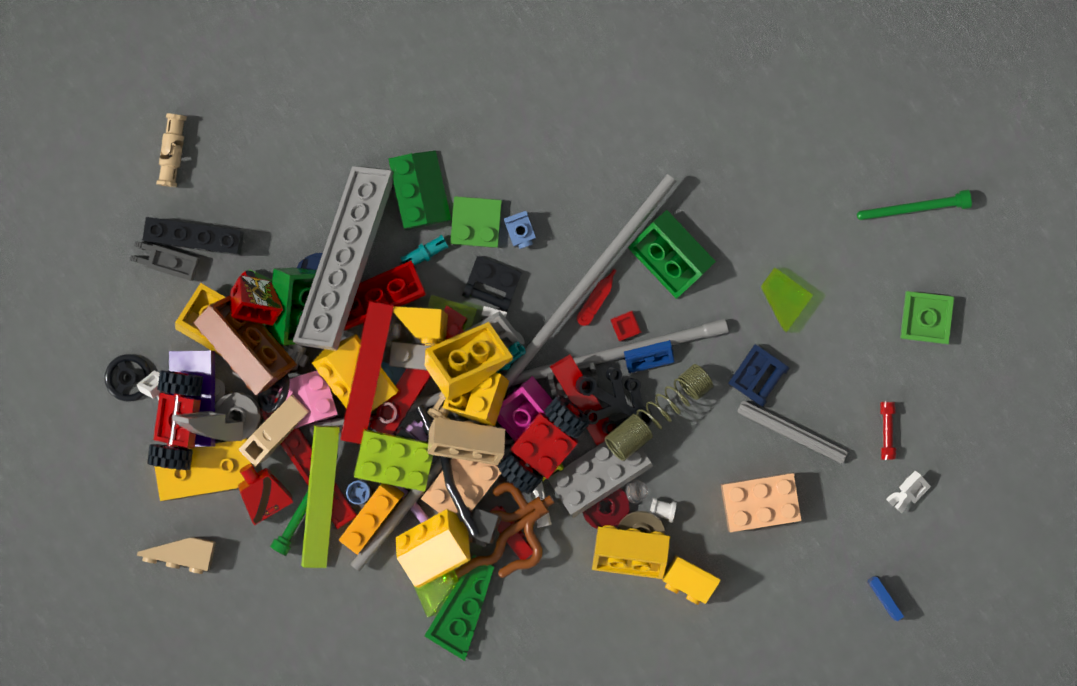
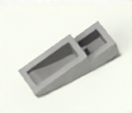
M204 411L172 415L174 422L192 433L218 440L242 441L243 422L225 418V414Z

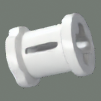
M653 497L650 513L659 518L668 519V522L672 523L677 502H663Z

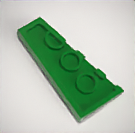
M492 564L478 566L460 577L424 637L465 661L495 566Z

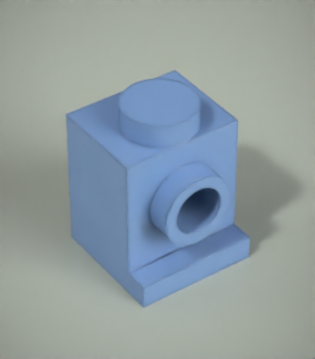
M526 211L504 218L513 247L519 246V249H523L533 245L532 240H535L536 237ZM517 227H524L525 233L518 235L516 233Z

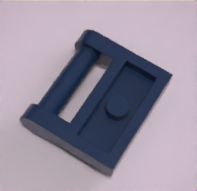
M754 344L728 384L759 406L764 407L767 403V397L782 375L786 374L790 368ZM771 364L776 368L757 395L752 390Z

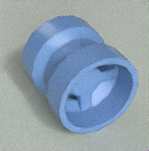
M354 481L347 487V498L353 504H363L369 500L371 488L365 481Z

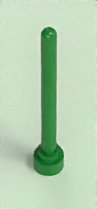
M969 189L959 191L953 197L862 210L857 213V218L859 220L951 206L969 209L972 208L971 194Z
M308 491L282 536L279 535L277 539L274 538L270 545L272 549L282 555L287 556L290 551V539L306 514Z

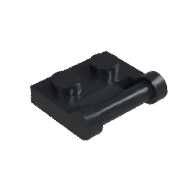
M477 256L462 296L476 298L499 307L501 311L507 312L522 273ZM475 281L506 292L505 298L502 299L473 288Z

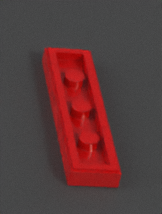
M571 355L550 366L571 403L578 406L577 408L581 409L583 414L588 409L595 411L602 409L595 396H585L576 390V381L583 375ZM586 381L583 382L582 389L586 387ZM594 413L589 415L590 421L594 418ZM608 417L599 420L596 424H589L587 427L596 445L605 441V437L608 435L602 431V424L604 421L609 420ZM612 424L608 425V431L612 429Z

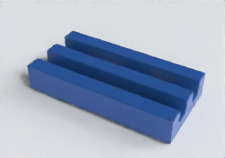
M670 340L624 351L628 373L675 362Z
M873 576L868 579V584L894 621L902 619L904 617L878 577Z

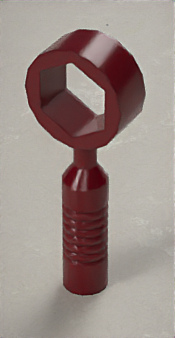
M393 402L382 403L377 409V414L370 415L369 424L375 419H379L383 423L396 422L400 416L398 405ZM390 405L394 410L393 419L387 420L383 416L385 406Z

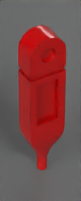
M613 269L608 276L598 282L577 316V322L581 326L589 325L594 315H596L611 291L613 276L617 270Z

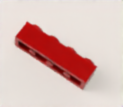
M498 505L489 511L491 512L493 510L506 512L502 506L499 507ZM501 521L498 528L499 533L515 522ZM522 531L517 532L507 540V543L520 560L527 559L533 554L531 545L523 539L525 535Z

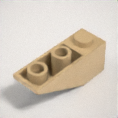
M292 394L247 439L239 451L256 467L268 459L307 415L309 410Z
M190 537L139 551L137 556H142V561L156 564L157 560L166 562L167 567L180 569V565L190 567V572L203 574L204 570L208 571L211 568L216 542Z

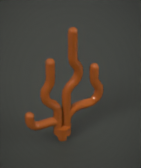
M504 482L493 489L494 496L510 492L520 508L512 513L493 510L491 513L502 516L501 521L515 523L500 533L495 550L491 555L477 556L447 574L446 581L452 583L478 566L496 563L505 551L507 540L522 529H524L526 539L533 549V555L529 559L515 560L498 571V575L501 578H505L516 570L530 569L536 566L542 558L543 549L533 531V526L539 518L549 513L548 507L555 503L551 495L544 499L538 496L528 503L520 489L516 488L513 483ZM469 537V543H471L473 538Z

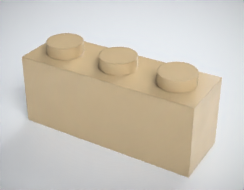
M435 417L429 428L428 454L498 465L504 455L505 429L492 425H478L470 421H454L447 417Z

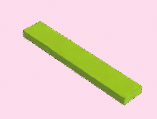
M314 425L301 563L303 568H327L340 430L338 426Z

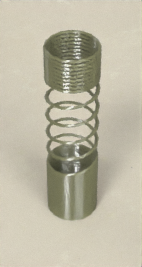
M693 364L678 376V379L674 380L675 388L667 386L665 387V396L662 394L656 395V404L653 402L646 403L647 412L641 409L637 410V415L633 414L605 437L607 446L617 458L626 461L627 458L653 438L650 428L639 417L640 411L650 416L658 429H663L661 424L651 415L648 404H653L659 408L666 420L672 422L670 416L660 407L657 400L658 396L668 400L675 412L681 414L680 409L669 399L666 391L668 388L677 392L683 403L690 407L689 401L678 391L676 381H679L685 392L695 400H699L713 388L711 378L702 367Z

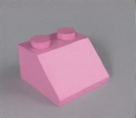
M318 371L290 379V388L286 400L293 394L309 410L307 415L294 429L327 420L337 415L329 385ZM282 388L279 390V393H278L279 397H280Z

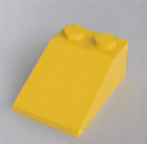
M487 322L426 348L424 366L449 401L474 389L513 360V356L491 324Z

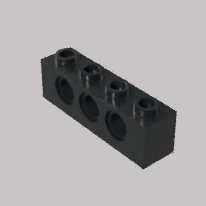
M146 217L142 240L148 243L240 256L244 232Z

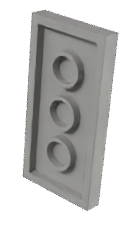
M603 442L566 466L562 471H558L549 477L548 480L572 518L652 468L653 465L642 448L638 449L626 461H622L612 453L606 442Z

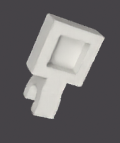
M915 470L899 487L901 492L891 494L886 500L892 506L896 504L895 508L902 514L910 501L915 504L931 486Z

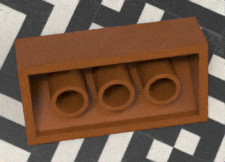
M230 296L210 304L194 322L200 333L209 340L217 353L227 361L231 369L239 375L246 383L247 388L255 395L269 389L297 366L296 362L262 323L231 317Z

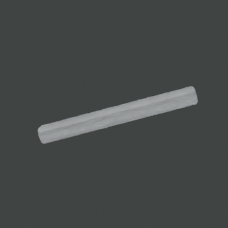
M742 401L738 407V414L840 464L847 457L848 452L753 404Z

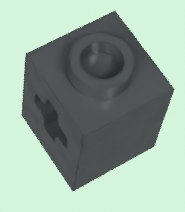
M476 508L472 519L480 535L473 538L472 543L485 547L486 543H494L502 516Z

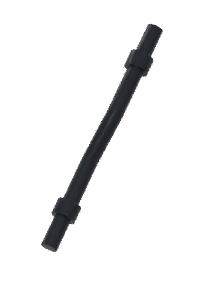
M421 405L416 408V411L423 423L422 428L426 436H428L433 420H431L425 406ZM439 456L445 487L458 511L456 514L460 522H464L471 538H475L480 533L472 519L474 515L470 507H466L455 485L450 457Z

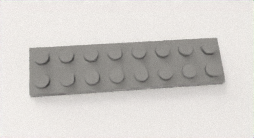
M352 166L293 342L297 345L337 351L393 185V171Z

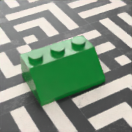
M436 150L411 153L388 159L390 169L393 171L392 178L405 231L451 220Z
M668 210L661 214L627 247L676 299L716 262Z
M294 267L273 268L272 285L283 310L275 323L268 325V331L279 344H296L293 342L317 270Z

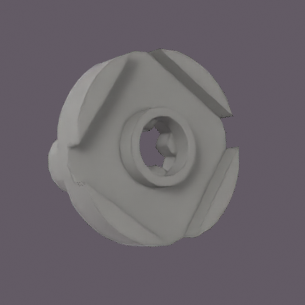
M242 391L229 393L217 401L215 412L225 414V418L232 419L234 417L233 410L236 412L240 411L243 422L242 439H246L259 428L263 417L256 400Z

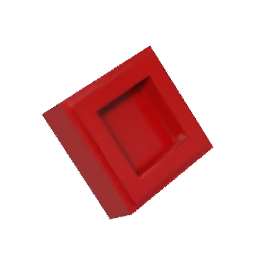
M633 311L610 319L618 341L641 333Z

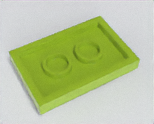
M364 429L354 478L425 492L433 455L428 454V442Z

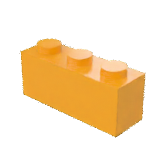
M382 483L340 537L339 541L358 555L405 493L394 485Z

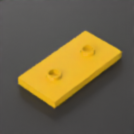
M248 438L242 439V441L215 443V447L188 448L193 450L190 470L155 467L160 501L239 488V483L245 480L239 472L240 469L247 464H252L239 451Z

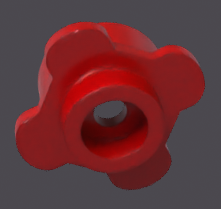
M461 322L460 325L453 323L447 332L445 340L466 332L463 330L464 323Z

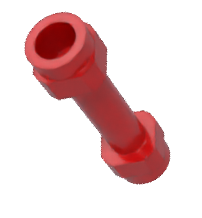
M880 402V414H883L881 460L896 459V447H893L895 402Z

